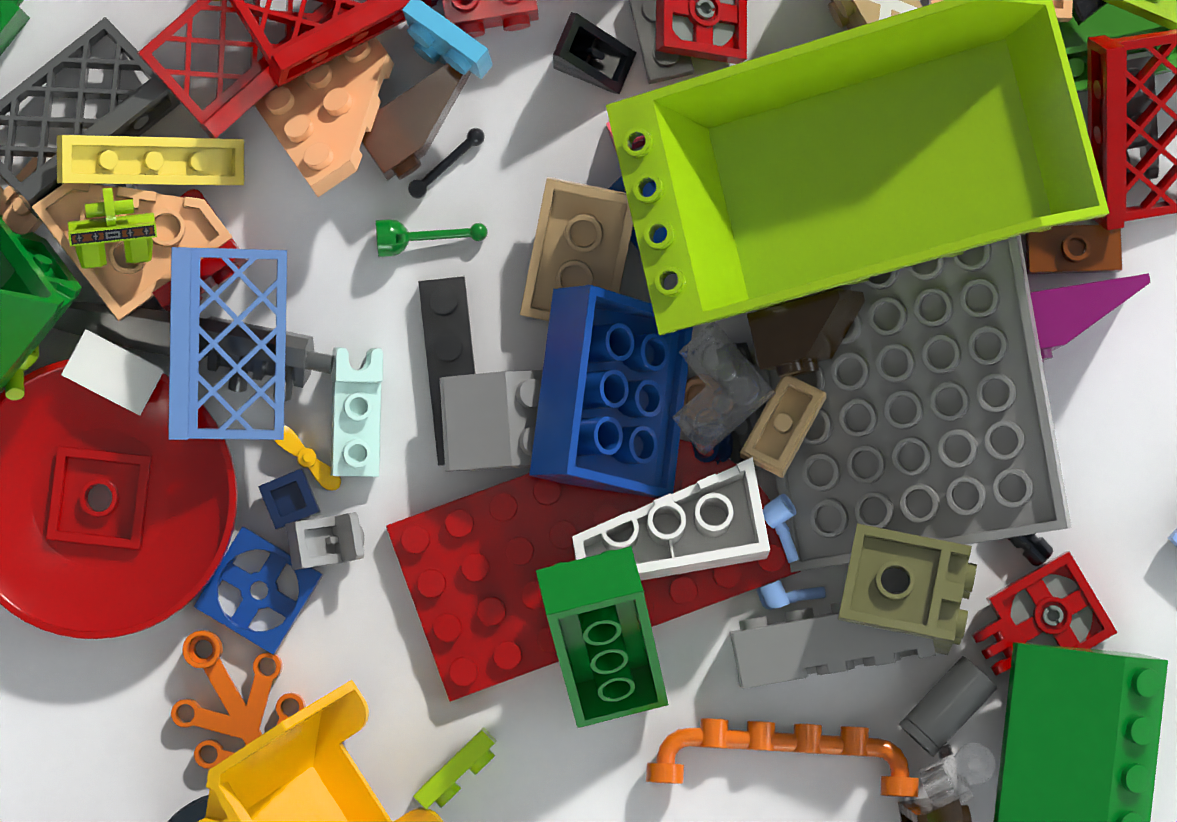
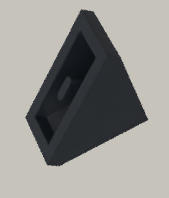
M571 12L553 53V66L558 71L609 92L620 94L637 52L578 13Z

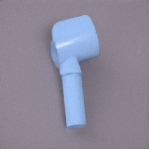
M781 494L765 505L763 515L767 524L773 529L775 528L788 563L799 560L786 521L796 515V509L790 498L786 494Z
M781 579L757 588L762 606L769 610L781 608L790 603H796V601L826 597L824 587L798 589L786 593Z

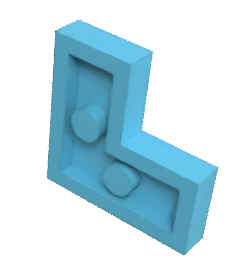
M410 0L402 9L409 27L407 32L415 43L413 48L427 62L433 65L437 61L444 65L448 63L461 74L465 75L470 71L480 79L493 66L488 48L423 1Z

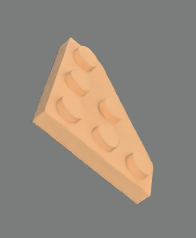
M376 37L275 88L254 104L317 197H320L358 170L362 158L359 150L365 132H371L381 103L378 97L383 79H389L394 66V62Z
M64 183L32 206L34 212L118 322L154 297L152 292L171 280V247L219 248L233 238L204 199L192 197H177L120 186ZM112 188L114 201L133 199L134 213L116 215V217L154 213L157 237L152 238V259L149 262L126 263L124 241L104 243L107 265L84 269L80 265L75 246L70 247L68 222L106 218V216L87 218L85 204L104 202L102 189Z

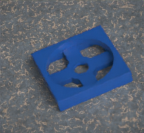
M242 526L194 607L274 655L277 653L324 574L312 567L294 570L298 580L299 594L296 601L279 591L277 579L286 564L292 567L290 554ZM252 550H265L269 552L270 555L260 572L250 574L233 564L238 555ZM223 580L241 590L243 598L232 617L223 611L219 601L218 588ZM257 581L264 582L268 587L267 596L261 600L255 599L250 592L251 586ZM269 607L286 617L282 624L267 631H254L249 628L259 609Z

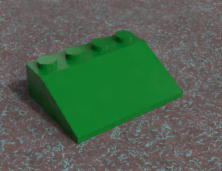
M1013 642L993 822H1150L1168 660L1139 653Z

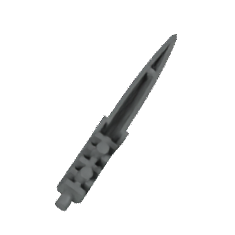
M73 301L52 327L82 336L86 329L115 345L170 356V312L137 308L118 322L105 304ZM212 316L207 319L199 317V326L212 339H215L232 322V320ZM245 323L260 340L273 330V328ZM236 325L218 345L237 364L257 343L239 325ZM286 331L285 401H289L292 398L293 380L294 386L303 388L311 375V370L328 374L332 372L334 356L314 352L313 336ZM199 333L200 353L209 342ZM275 336L266 344L274 354ZM214 347L202 358L204 359L208 356L207 370L216 372L219 366L229 367L230 370L233 368ZM261 348L241 369L247 375L248 371L253 372L252 379L261 381L265 375L273 376L275 374V362ZM236 372L229 379L228 388L234 392H244L247 390V381Z

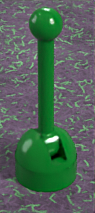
M376 220L378 257L399 255L406 249L409 241L471 237L475 241H482L488 234L486 226L482 223H475L470 228L408 232L406 227L397 220Z

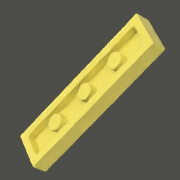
M57 135V183L244 185V139Z

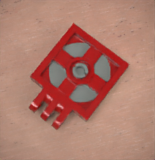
M656 0V51L731 64L742 63L747 60V0Z
M1066 551L987 597L986 599L998 619L977 630L971 636L976 643L985 641L991 635L994 636L996 642L981 650V653L985 659H989L1003 651L1006 658L997 661L990 667L994 675L997 676L1011 668L1013 642L1091 649L1118 632L1070 551Z

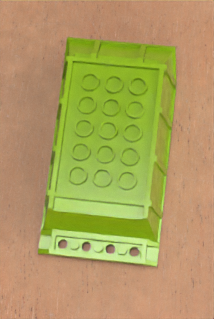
M943 0L606 105L660 336L749 311L784 304L785 301L834 287L859 284L869 281L870 277L937 258L955 257L964 254L966 250L1029 232H1043L1052 229L1051 227L1104 217L1109 214L1052 0ZM644 136V147L638 151H633L632 143L634 139ZM648 182H655L656 190L654 194L644 197V186ZM662 227L666 228L667 236L665 240L661 243H655L653 239L655 231ZM670 274H676L678 277L677 285L671 290H666L664 286L666 277Z

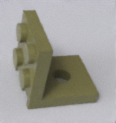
M857 523L838 620L933 639L935 653L948 655L952 644L960 645L966 628L968 611L960 609L962 598L969 599L974 585L977 564L968 563L972 546ZM896 568L907 574L909 587L906 591L900 594H891L883 588L881 577L887 570Z

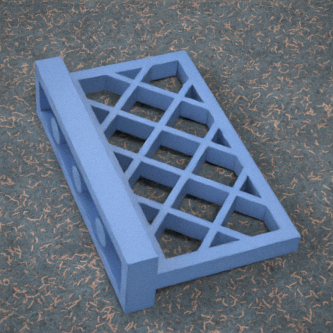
M171 247L169 440H284L287 250ZM201 257L221 258L235 272L215 292L200 278ZM229 258L248 260L238 269ZM257 259H277V279L262 293L243 272ZM238 277L258 296L239 316L218 297ZM200 286L210 295L201 305ZM275 288L276 307L266 298ZM213 300L233 319L215 339H212L199 326L200 313ZM263 301L276 315V327L260 340L242 320ZM236 325H239L257 345L236 364L218 343ZM199 333L209 342L200 353ZM274 336L275 354L266 346ZM214 347L233 368L212 387L199 374V361ZM262 348L275 362V374L260 388L241 368ZM236 372L256 391L237 411L217 392ZM198 381L208 390L199 400ZM275 383L273 401L265 391ZM212 395L232 414L219 428H198V409ZM261 396L274 409V429H253L240 415ZM237 419L245 429L227 428Z

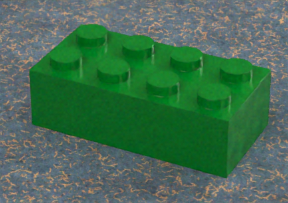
M632 547L608 550L598 555L570 562H561L536 570L546 616L577 728L669 705L644 591Z

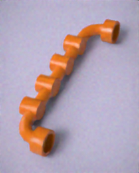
M701 718L700 728H683L669 734L659 746L656 763H647L646 782L683 784L684 765L675 764V758L680 749L689 746L879 757L887 761L891 771V776H881L880 795L918 797L919 778L909 777L908 761L902 750L891 741L869 738V728L841 726L840 736L822 735V725L794 724V733L775 732L774 722L747 721V731L728 730L729 720Z

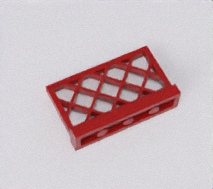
M197 0L137 54L199 122V126L210 138H217L268 93L276 83L268 72L269 64L264 56L257 61L258 46L253 38L251 42L225 40L226 13H236L233 7H227V0H220V6L207 5L212 0ZM253 0V5L260 6V0ZM286 0V11H278L295 17L298 16V12H293V0ZM322 3L312 13H304L302 19L322 24L332 19L335 6ZM340 8L338 15L348 10ZM200 10L220 12L218 39L192 37L193 17ZM254 16V18L259 24V17ZM186 24L185 37L172 36ZM285 24L284 38L277 44L271 43L273 48L291 40L294 31L292 26ZM299 29L298 36L307 32L308 30ZM165 41L185 43L184 70L165 69L152 53ZM191 43L218 45L217 73L190 71ZM225 46L251 48L250 68L242 75L223 73ZM171 75L183 76V89ZM190 76L217 78L216 98L203 110L189 96ZM223 79L235 80L223 91Z
M229 0L269 64V74L276 85L280 87L405 22L406 19L402 9L410 0H367L363 3L352 0H314L335 6L332 19L322 24L302 19L307 0L301 1L297 17L270 10L272 0L266 1L265 8L246 3L244 0ZM421 0L431 8L437 5L438 0ZM340 8L348 10L338 15ZM254 16L262 18L260 26ZM267 19L293 26L294 31L291 40L273 48L264 33ZM299 29L308 30L307 32L298 36Z
M1177 29L1111 39L1106 35L1087 38L1088 135L1109 214L1104 217L1092 220L1106 230L1124 228L1125 221L1177 213V199L1172 200L1165 194L1177 179V159L1165 149L1177 135V114L1166 105V102L1177 91V68L1166 59L1177 45ZM1162 45L1158 50L1152 47ZM1145 48L1152 57L1134 77L1127 71V50ZM1160 64H1163L1174 74V77L1156 96L1143 84ZM1140 90L1152 102L1140 117L1133 122L1127 116V103ZM1162 109L1174 121L1160 138L1155 141L1143 129ZM1140 135L1152 147L1137 165L1133 167L1127 161V148ZM1162 154L1174 165L1158 184L1154 185L1143 174L1157 157ZM1126 168L1130 171V173L1127 176ZM1140 179L1152 191L1140 205L1126 207V194ZM1160 198L1164 200L1162 202H1157Z

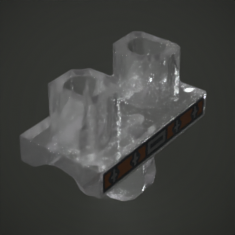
M949 743L939 750L940 760L918 770L919 778L932 804L954 794L957 795L960 803L974 798L970 784L980 785L991 779L995 772L996 762L993 753L983 744H965L955 755Z

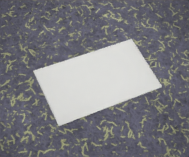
M85 329L61 375L140 416L164 369Z

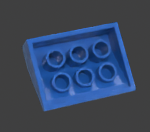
M593 285L553 289L529 475L569 485L652 498H660L670 493L673 494L693 327L660 336L652 303Z

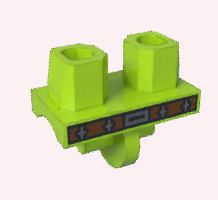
M112 188L102 189L104 202L85 204L87 218L106 216V218L68 222L70 247L75 246L80 265L84 269L107 265L104 243L124 241L126 263L149 262L152 259V238L157 237L154 213L116 217V215L134 213L133 199L114 201Z

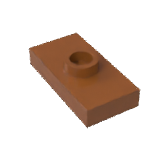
M1100 225L1053 226L1051 227L1052 229L1025 234L1027 274L1120 272L1122 270L1121 228L1106 230Z

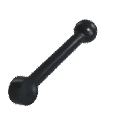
M479 128L470 129L466 136L467 139L423 179H416L410 182L408 186L410 195L416 199L424 197L427 193L428 185L469 148L483 143L485 138L484 132Z

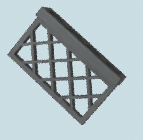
M106 17L0 99V125L8 126L6 146L0 145V156H5L4 164L0 160V176L23 200L25 206L37 219L39 217L32 209V206L64 184L57 183V148L48 147L50 127L74 128V135L140 137L181 104L137 54L139 51ZM105 35L116 44L115 59L90 58L91 47ZM123 52L130 60H123ZM64 68H81L79 88L54 87L56 74ZM89 69L113 70L112 89L87 88ZM121 70L142 71L149 79L137 90H120ZM28 96L45 97L43 117L18 116L20 103ZM53 97L78 98L76 117H51ZM86 99H110L109 112L101 119L84 118ZM17 126L41 127L39 147L15 146ZM13 156L38 157L36 171L20 182L12 173Z

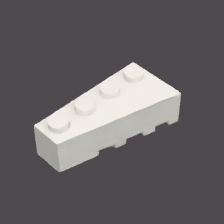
M753 457L719 474H713L699 480L696 484L660 497L635 511H629L572 536L575 559L578 560L598 555L608 550H618L631 546L641 581L767 559L770 546Z

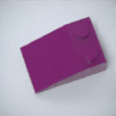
M1149 273L1030 292L1042 362L1053 358L1052 351L1070 342L1151 283Z

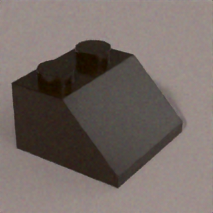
M834 289L747 313L760 370H776L778 377L788 375L796 377L819 371L818 362L833 358L865 302L863 292Z

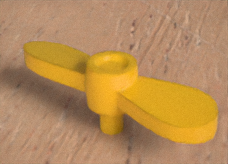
M284 426V440H274L276 444L294 455L301 467L308 468L323 488L330 491L337 490L341 485L340 476H331V467L318 460L315 451L311 448H305L293 430Z

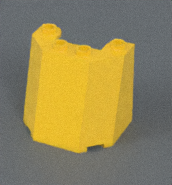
M353 680L348 681L285 719L208 770L206 787L209 788L206 815L201 819V822H392L342 744L343 741L359 732L366 725L369 717L368 705ZM421 807L409 811L393 822H443V820L433 810H426Z

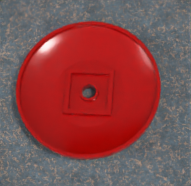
M67 359L38 368L25 375V395L22 399H8L5 395V390L0 393V604L24 622L57 635L80 639L115 638L137 633L170 618L189 604L208 584L224 558L234 531L238 500L237 477L226 439H168V375L162 374L144 410L139 416L62 376L61 374L69 361ZM202 405L198 409V428H219V425L208 409ZM103 484L110 489L112 502L106 510L97 512L89 505L88 495L93 487Z

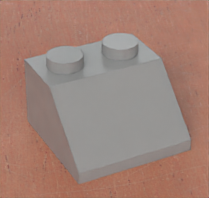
M543 370L501 371L440 378L445 472L530 468Z

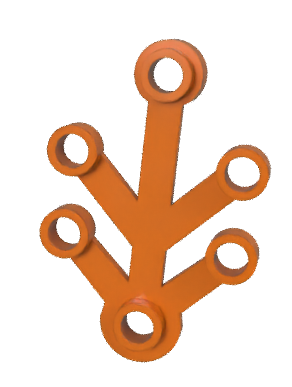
M206 630L190 634L183 644V656L191 666L204 669L229 715L201 708L193 699H183L176 702L172 707L171 718L173 722L183 728L197 726L241 738L246 745L262 735L260 727L273 680L281 674L283 669L281 658L277 654L273 655L269 652L262 653L255 658L253 662L255 676L246 705L220 659L223 652L220 638L215 633ZM201 640H206L212 645V653L208 658H202L197 654L196 647ZM265 657L275 661L276 670L272 675H265L260 670V662ZM287 693L278 699L276 703V712L279 716L277 725L290 717L284 713L282 708L283 702L286 699L292 698L296 700L299 705V711L306 707L304 699L299 694ZM183 704H188L194 709V717L190 722L182 721L178 715L179 708ZM208 739L196 746L194 759L200 767L210 769L235 752L224 750L218 741ZM206 745L213 746L217 751V758L212 763L204 761L201 756L202 748Z

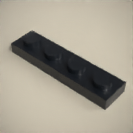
M465 276L418 281L438 466H445L440 378L476 374Z

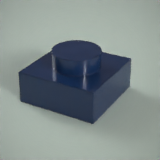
M302 468L258 486L276 530L286 527L285 524L301 521L321 512Z

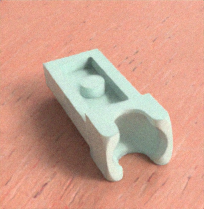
M334 347L332 351L334 365L331 378L333 382L330 475L379 477L383 350L381 348L369 349L366 353L365 365L363 368L355 370L349 364L347 349Z

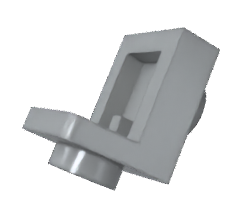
M356 512L285 524L293 570L338 564L364 558V532L359 525V518Z

